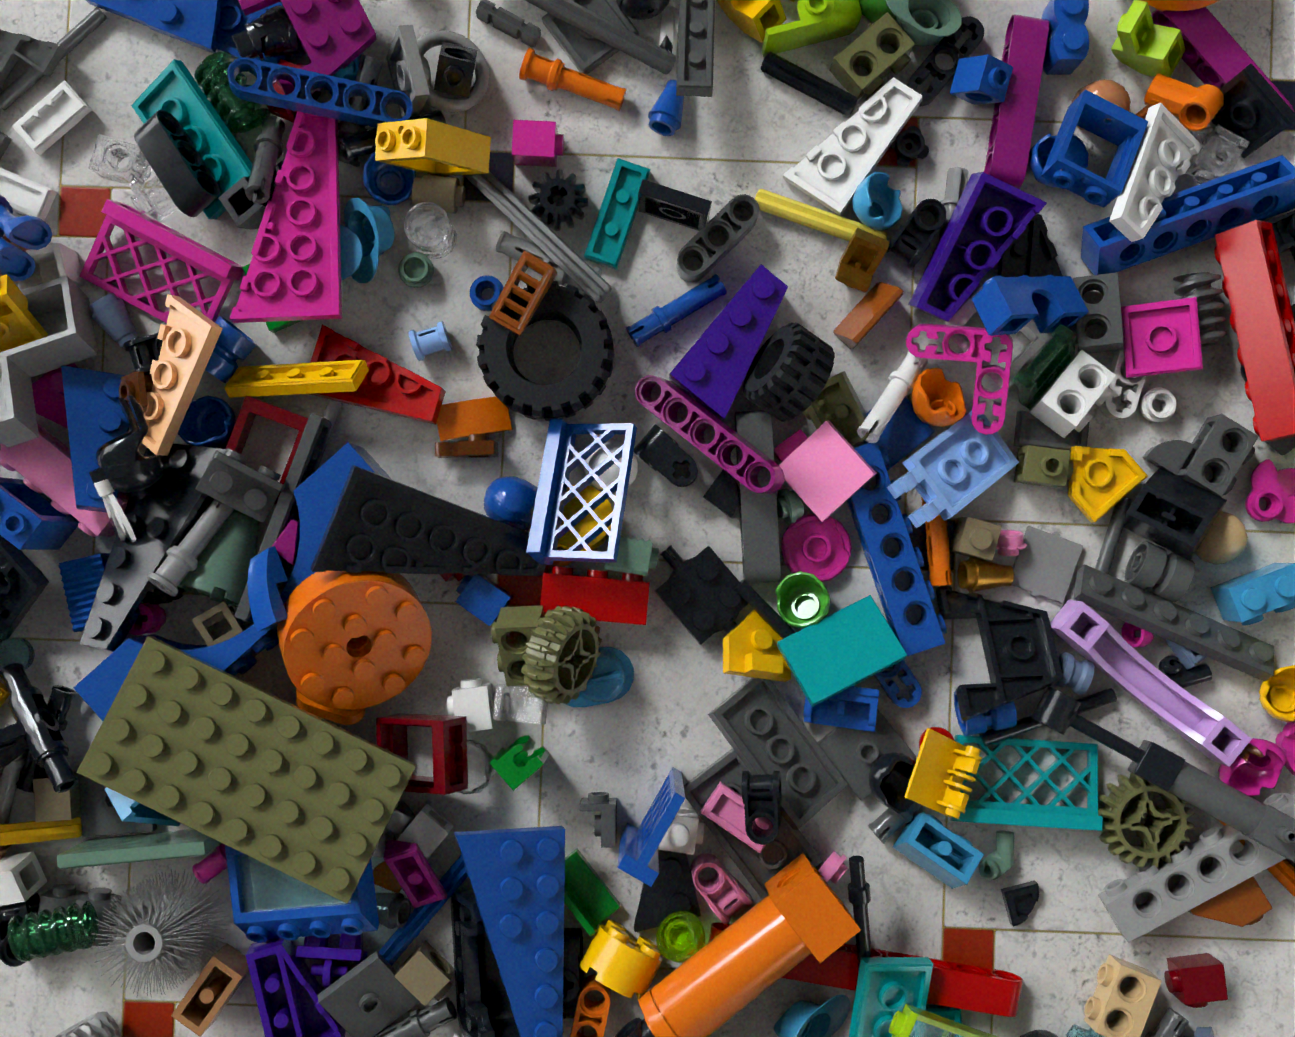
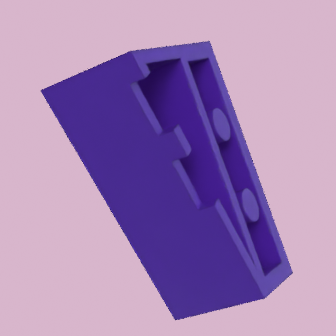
M282 938L268 939L264 943L251 944L245 956L265 1037H345L346 1030L319 1004L317 995L323 989L316 978L311 975V970L303 958L295 957L297 949L291 940Z

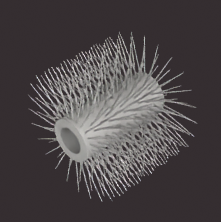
M173 875L172 883H170V895V885L168 882L167 888V879L166 885L164 878L163 881L161 880L162 892L161 883L159 887L157 877L156 883L153 878V887L150 877L146 885L144 881L142 882L143 885L139 882L140 886H136L137 893L135 892V895L133 892H129L130 895L133 894L132 897L129 895L128 898L126 895L124 896L123 900L127 904L123 905L126 908L122 907L119 903H115L118 907L116 909L121 913L117 915L119 918L116 916L112 918L118 921L117 923L119 924L116 925L119 926H110L112 928L109 929L112 930H103L120 934L101 935L113 938L104 940H117L107 943L117 944L126 942L119 945L110 944L111 946H103L107 948L121 946L109 949L117 951L111 952L112 954L109 953L111 956L119 953L122 954L108 963L129 953L107 971H110L129 958L115 972L117 973L122 967L128 966L134 960V965L127 973L129 975L132 970L127 985L137 967V973L139 972L136 985L138 981L140 985L141 975L145 968L142 982L145 978L147 996L148 979L151 995V972L154 979V987L156 977V986L158 980L160 988L162 986V969V989L164 987V977L167 986V981L169 983L170 978L173 984H175L173 980L174 973L175 975L177 973L178 976L179 974L181 976L184 974L185 978H188L190 975L193 976V973L188 975L185 969L187 971L189 969L191 972L193 969H196L194 965L201 968L200 965L202 963L199 961L201 959L197 955L202 957L201 954L207 956L203 952L207 951L200 947L205 948L209 946L214 949L205 943H209L212 940L202 937H210L212 939L218 937L206 935L217 932L200 929H222L206 925H224L217 923L206 924L212 922L208 920L219 918L214 916L203 918L213 915L209 914L211 912L209 909L201 911L211 903L193 912L194 909L212 895L191 908L190 906L195 902L194 900L200 895V892L196 897L193 896L191 898L195 891L190 889L187 895H185L189 887L188 884L184 892L185 881L184 885L182 882L181 892L178 896L179 889L176 886L175 892L176 882L174 879L173 884ZM152 902L155 904V911L151 909ZM143 907L149 910V915L143 911ZM129 915H132V916H134V917H132V918H135V919H130L128 916H129ZM174 949L179 951L180 957L175 955ZM168 953L171 954V960H170V961H169V958H168Z

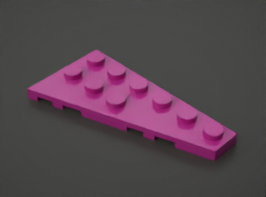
M297 111L286 145L287 153L281 170L278 169L274 181L276 186L271 201L268 200L251 251L253 256L246 276L243 275L239 287L241 293L236 308L233 307L229 318L233 323L342 319L338 120Z

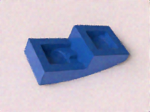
M275 546L269 547L250 559L248 598L252 619L257 632L270 629L287 619V613L277 586L288 581Z

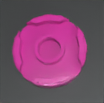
M813 513L803 515L796 522L788 526L783 534L780 549L783 562L792 574L799 571L814 574L821 582L832 580L843 572L849 561L852 546L849 534L841 522L831 516L821 522Z

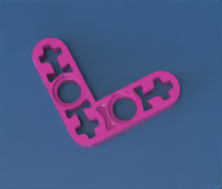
M919 324L915 326L906 338V346L914 356L929 359L977 362L971 416L972 425L982 434L988 435L998 432L1003 426L1006 415L1013 353V340L1011 336L1007 334L989 336L986 328L938 324ZM921 331L927 332L926 335L929 339H939V332L946 333L942 342L943 352H937L939 344H928L925 350H921L919 343L914 342L913 338L918 337ZM959 333L967 336L970 341L969 349L964 353L952 351L949 346L951 336ZM994 337H1000L1001 344L1007 345V350H1001L998 356V363L1005 362V368L997 365L983 366V360L991 362L992 349L986 348V343H992ZM990 372L999 374L1003 379L1002 387L994 392L987 391L982 385L983 376ZM979 396L987 399L1002 398L1001 403L996 401L993 403L992 413L994 416H999V420H993L991 426L984 425V419L978 418V414H984L987 400L980 402Z

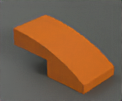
M496 396L443 404L437 420L441 442L466 438L471 434L489 435L513 430L509 408Z

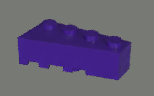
M984 172L973 173L908 305L935 318L949 322L978 287L982 278L990 269L994 268L1006 249L1014 240L1018 239L1026 229V225L1036 213L1043 209L1047 202Z
M761 264L670 372L669 380L723 422L788 286Z

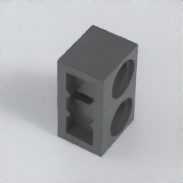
M1118 272L1073 278V282L1082 299L1084 294L1091 290L1099 291L1103 295V299L1097 304H1088L1084 301L1089 312L1069 328L1070 345L1078 344V353L1083 350L1087 354L1123 350L1124 342ZM1098 324L1105 328L1106 333L1102 338L1091 339L1085 334V331L1089 326Z
M1224 414L1207 417L1192 442L1195 445L1176 476L1222 497L1228 494L1237 481V478L1234 476L1241 465L1246 464L1255 452L1253 445L1259 436ZM1224 436L1230 439L1231 448L1229 451H1226L1223 447L1222 440ZM1206 465L1213 471V477L1210 482L1204 476Z

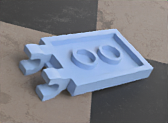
M972 410L902 462L908 472L887 487L895 499L915 487L926 502V504L908 516L916 528L926 521H932L939 514L944 521L952 518L1020 463L998 432L986 435L979 433L974 428L971 419ZM978 414V418L984 419V425L991 426L985 414Z

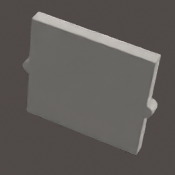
M1027 526L1023 537L1027 547L1019 550V555L1016 556L1012 567L1014 571L1012 585L1030 591L1031 596L1037 597L1041 595L1063 603L1083 545L1061 538L1058 532L1051 534Z

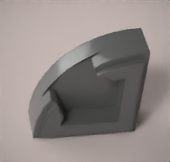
M1182 440L1166 441L1150 448L1142 458L1169 473L1177 475L1195 445Z

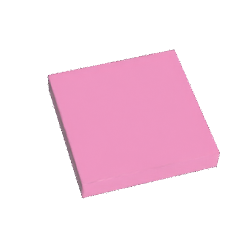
M829 420L825 421L779 464L785 475L784 480L821 522L825 521L877 474Z

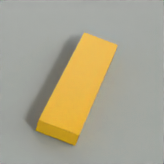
M365 360L238 367L224 389L229 398L354 392L359 388L369 369Z

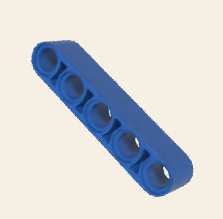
M248 57L235 59L228 68V80L232 93L238 98L250 102L377 128V123L410 120L413 112L411 99L399 90ZM241 72H249L256 77V82L249 87H243L235 81V78ZM279 80H287L293 84L294 91L288 95H282L277 93L273 86ZM317 88H324L330 92L332 98L326 103H319L313 99L311 92ZM353 96H361L367 101L369 107L366 110L357 111L350 106L348 100ZM389 104H398L403 108L405 115L400 119H394L387 114L385 107Z

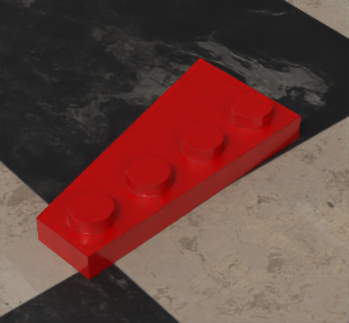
M322 324L310 363L365 360L369 371L357 391L314 393L309 395L436 425L446 393L442 387L391 362L380 354L370 351L359 343L336 333Z

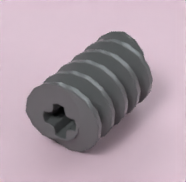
M1210 272L1191 273L1173 278L1174 281L1182 282V284L1174 288L1176 295L1185 296L1181 299L1197 297L1201 347L1215 345L1218 339L1227 335V331L1218 330L1215 327L1226 321L1225 317L1214 315L1215 311L1224 307V303L1212 300L1213 297L1223 293L1222 289L1211 287V283L1221 279V275Z

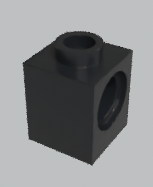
M442 42L434 90L469 98L478 50Z

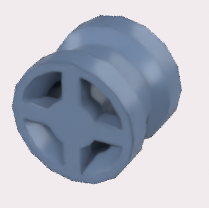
M1064 652L1059 657L1063 679L1054 685L1060 688L1068 686L1072 692L1083 695L1092 682L1095 671L1094 663L1088 660H1075L1073 655Z

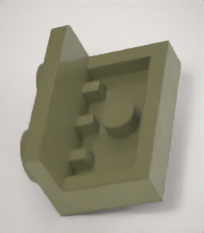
M845 371L829 378L819 396L803 412L807 419H812L816 429L829 420L852 446L865 440L872 431L870 429L869 432H866L863 438L857 433L867 414Z

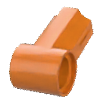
M1158 73L1146 92L1144 102L1145 105L1149 104L1150 106L1162 103L1174 116L1179 117L1180 123L1185 128L1199 131L1206 128L1224 104V96L1221 90L1214 85L1205 84L1197 88Z

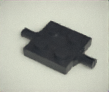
M672 545L660 554L673 571L668 580L655 590V593L699 645H702L714 633L725 630L728 634L738 626L734 620H736L740 611L748 603L734 590V587L739 583L738 579L710 546H707L695 557L685 561Z

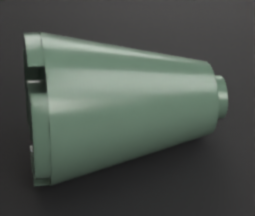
M235 509L198 556V567L196 570L189 571L178 587L196 595L202 594L210 597V600L219 603L225 601L227 605L238 607L248 581L250 559L255 556L259 522Z

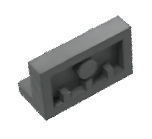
M229 448L226 449L224 454L216 450L195 489L263 523L279 493L285 487L284 484L278 482L281 475L262 465L258 471L245 465L247 457Z

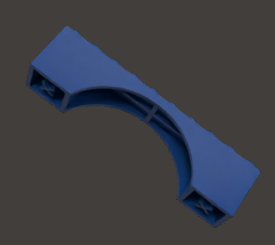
M347 442L293 491L298 505L300 539L293 571L280 595L283 605L293 590L303 580L315 573L311 571V565L352 465L391 479L363 447ZM253 624L235 637L212 646L184 644L166 639L157 634L128 638L73 688L98 717L104 721L148 636H153L235 676L238 673L243 675L258 662L255 656L265 649L270 651L279 644L277 635L278 624L260 632L256 631Z

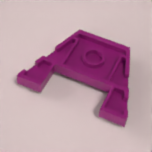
M238 0L245 16L281 2L311 62L299 69L333 76L341 68L345 69L377 40L376 33L359 0ZM279 80L285 95L294 91V86L291 82ZM323 88L314 89V90L311 92V95H312L315 91L319 92V91H320L321 89H323Z

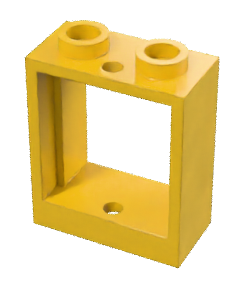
M428 118L377 123L375 161L437 176L489 173L491 137Z

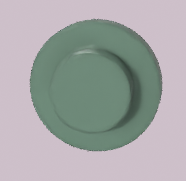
M413 252L402 258L399 263L398 272L401 280L406 285L413 288H421L432 280L434 267L426 255Z
M779 490L777 515L780 519L783 518L787 524L794 523L797 518L802 517L804 514L802 499L794 490Z

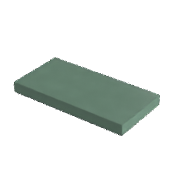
M194 829L87 839L58 854L57 866L60 869L204 856L222 843Z

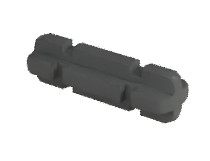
M489 0L480 1L475 12L479 20L487 24L491 22L493 24L492 27L515 39L520 37L522 39L521 42L530 47L537 45L541 37V29L530 22L528 24L524 23V19L502 7L497 9L495 7L496 4Z

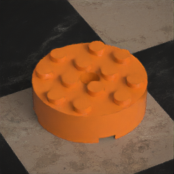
M346 571L315 572L303 580L289 595L284 604L287 619L277 626L280 651L287 674L294 686L313 702L325 707L341 710L372 707L400 694L416 679L423 669L432 643L431 625L426 611L412 585L400 573L361 571V573Z

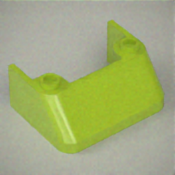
M798 0L797 12L800 20L767 28L761 50L762 55L765 57L768 52L777 54L850 35L857 29L862 13L859 0Z

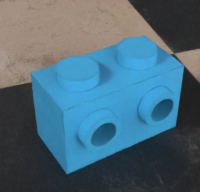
M1273 563L1210 587L1222 619L1241 622L1245 626L1262 621L1264 619L1262 614L1274 610L1275 613H1280L1295 608V563Z
M924 812L913 816L914 819L910 824L906 823L893 848L951 889L967 885L984 854L974 848L969 840L954 834L944 827L942 822L936 817Z

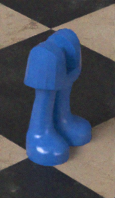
M0 195V273L2 275L7 274L12 281H23L30 278L34 273L35 261L26 251L7 242L3 235L5 234L11 242L30 250H39L51 242L52 231L49 225L38 217L29 215L15 217L9 202L4 196Z

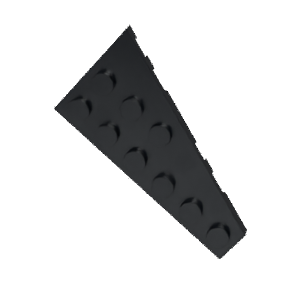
M173 444L168 456L159 455L163 463L162 477L150 487L132 492L124 512L133 529L136 541L132 543L126 535L125 540L120 541L116 535L79 644L114 652L123 643L140 615L138 607L148 591L153 593L157 588L147 579V576L150 572H156L168 556L166 551L170 547L178 546L200 518L201 512L199 508L207 495L195 488L216 450L224 454L226 449ZM146 448V451L143 456L146 457L156 455L150 449Z
M352 465L310 569L312 572L346 571L361 573V571L402 574L462 573L463 575L542 576L546 565L539 564L526 552L530 532Z

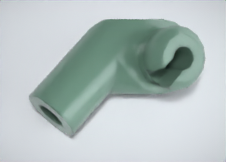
M996 831V849L986 856L979 865V873L987 880L998 879L1013 866L1014 832Z

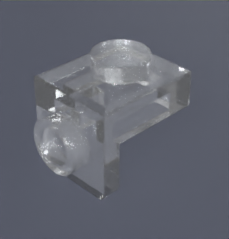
M497 684L496 691L491 699V709L494 720L546 724L548 703L535 697L534 694L529 692L528 687Z

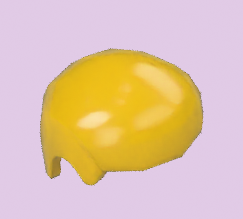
M1295 665L1274 670V676L1263 681L1259 690V700L1263 709L1273 718L1287 723L1295 721Z

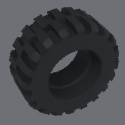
M553 281L527 327L538 321L555 320L564 323L574 332L579 341L580 356L575 369L567 378L554 384H538L525 378L519 372L513 354L514 344L519 335L491 320L487 315L484 316L480 324L483 328L482 334L477 335L476 346L479 348L477 361L487 386L508 408L534 420L540 418L549 421L550 418L564 416L569 418L576 415L575 412L582 408L586 410L593 404V400L597 395L602 394L613 370L614 344L611 329L602 310L596 307L595 301L588 295L583 296L580 294L578 288L569 284L566 287L559 286L558 281ZM526 284L527 287L523 288V290L533 295L536 289ZM512 294L510 300L524 308L529 303L515 294ZM497 300L491 305L492 309H493L495 303L497 302ZM506 306L502 311L518 322L522 316Z

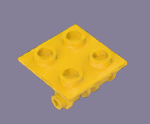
M927 728L904 797L947 817L959 819L961 813L965 814V808L969 799V795L960 791L972 792L971 788L962 784L964 780L975 782L976 779L966 775V772L977 774L979 764L982 761V757L979 756L981 750L969 745L966 747Z

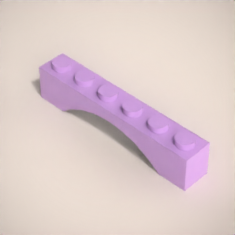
M1068 600L1050 622L1052 632L1088 661L1093 662L1095 667L1210 760L1230 767L1252 740L1226 717L1187 692L1152 665L1128 644L1110 623L1083 601Z

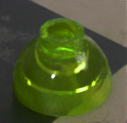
M674 912L661 922L657 930V947L665 958L673 962L684 963L704 947V926L700 919L691 912Z

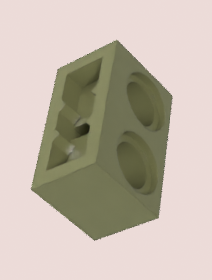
M887 12L834 57L829 71L858 100L864 94L871 97L884 85V77L891 71L895 75L898 74L911 61L909 55L915 43ZM889 44L894 48L895 53H885L879 45ZM862 66L868 71L869 75L859 76L854 72L853 67Z
M543 605L501 607L497 622L492 623V641L494 644L498 643L499 647L497 655L499 672H504L506 686H525L523 684L525 674L521 672L522 667L525 665V660L522 659V656L527 651L525 643L530 641L532 636L531 629L537 628L539 618H545Z

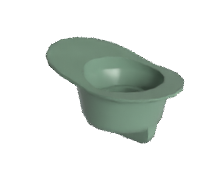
M885 0L889 9L897 16L899 26L913 40L915 45H935L942 37H949L956 33L962 23L959 9L950 0Z

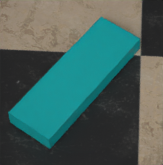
M617 158L584 254V259L615 270L618 269L639 207L638 192L642 179L648 181L651 169Z

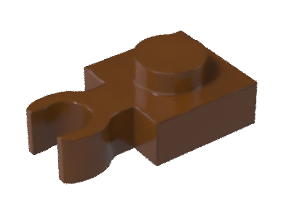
M471 434L468 436V441L435 442V457H498V443L494 440H489V435Z

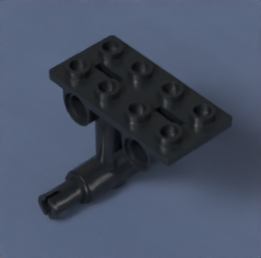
M12 663L3 667L0 670V677L3 679L10 694L8 705L16 723L0 729V770L27 750H30L35 763L45 768L55 792L63 793L74 788L79 780L67 759L69 748L61 735L58 721L50 712L41 690L31 685L23 664Z

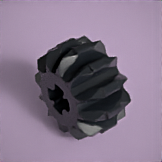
M560 169L556 171L555 179H551L550 174L544 172L543 179L545 184L536 181L532 184L533 189L537 193L528 196L529 203L536 205L531 211L537 217H541V220L547 226L553 221L555 231H560L561 222L565 221L569 229L574 228L572 217L582 220L585 215L580 208L588 206L589 203L588 198L581 196L586 192L585 185L576 184L577 178L573 173L564 180L563 171ZM560 195L561 199H564V204L557 206L556 202L553 201L554 196Z

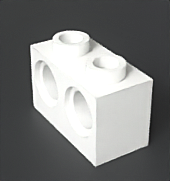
M1081 350L1066 366L1030 413L1063 438L1073 429L1080 432L1093 417L1088 412L1094 404L1100 407L1113 390L1108 386L1116 377V374ZM1080 379L1086 380L1091 388L1085 387ZM1060 404L1066 405L1070 409L1071 414L1065 413L1061 409Z

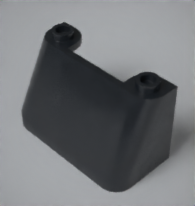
M474 891L455 892L451 896V921L457 1016L460 1030L464 1037H520L499 968L477 906ZM563 1002V1020H564V1019L566 1018V1006H565V1003Z

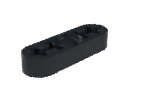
M971 16L963 17L958 31L949 37H943L910 77L907 86L916 91L918 85H921L927 79L929 74L934 77L927 88V92L924 91L921 94L923 98L919 106L930 104L954 76L958 59L970 57L984 37V27L978 19ZM969 29L973 33L971 38H968L961 48L958 49L955 44L961 37L962 32L964 33ZM942 53L950 55L954 62L953 68L949 70L940 69L936 65L935 57Z

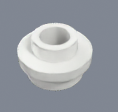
M1157 387L1150 389L1141 397L1140 411L1151 422L1160 423L1167 421L1176 411V399L1165 388ZM1154 399L1161 403L1159 412L1155 411L1152 407Z

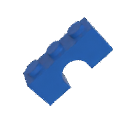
M995 276L987 280L983 284V289L972 298L989 336L1016 334L1032 319L1040 333L1066 332L1089 312L1071 276Z

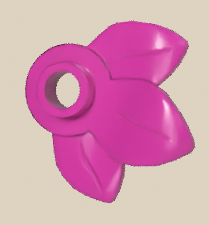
M1266 459L1258 464L1252 472V491L1247 495L1245 501L1247 513L1254 520L1261 522L1277 519L1283 523H1295V468L1277 471L1273 462L1270 459ZM1261 498L1266 501V508L1264 510H1261L1259 507V500Z

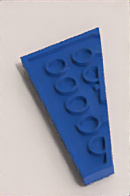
M563 826L454 832L520 1037H563L565 828Z

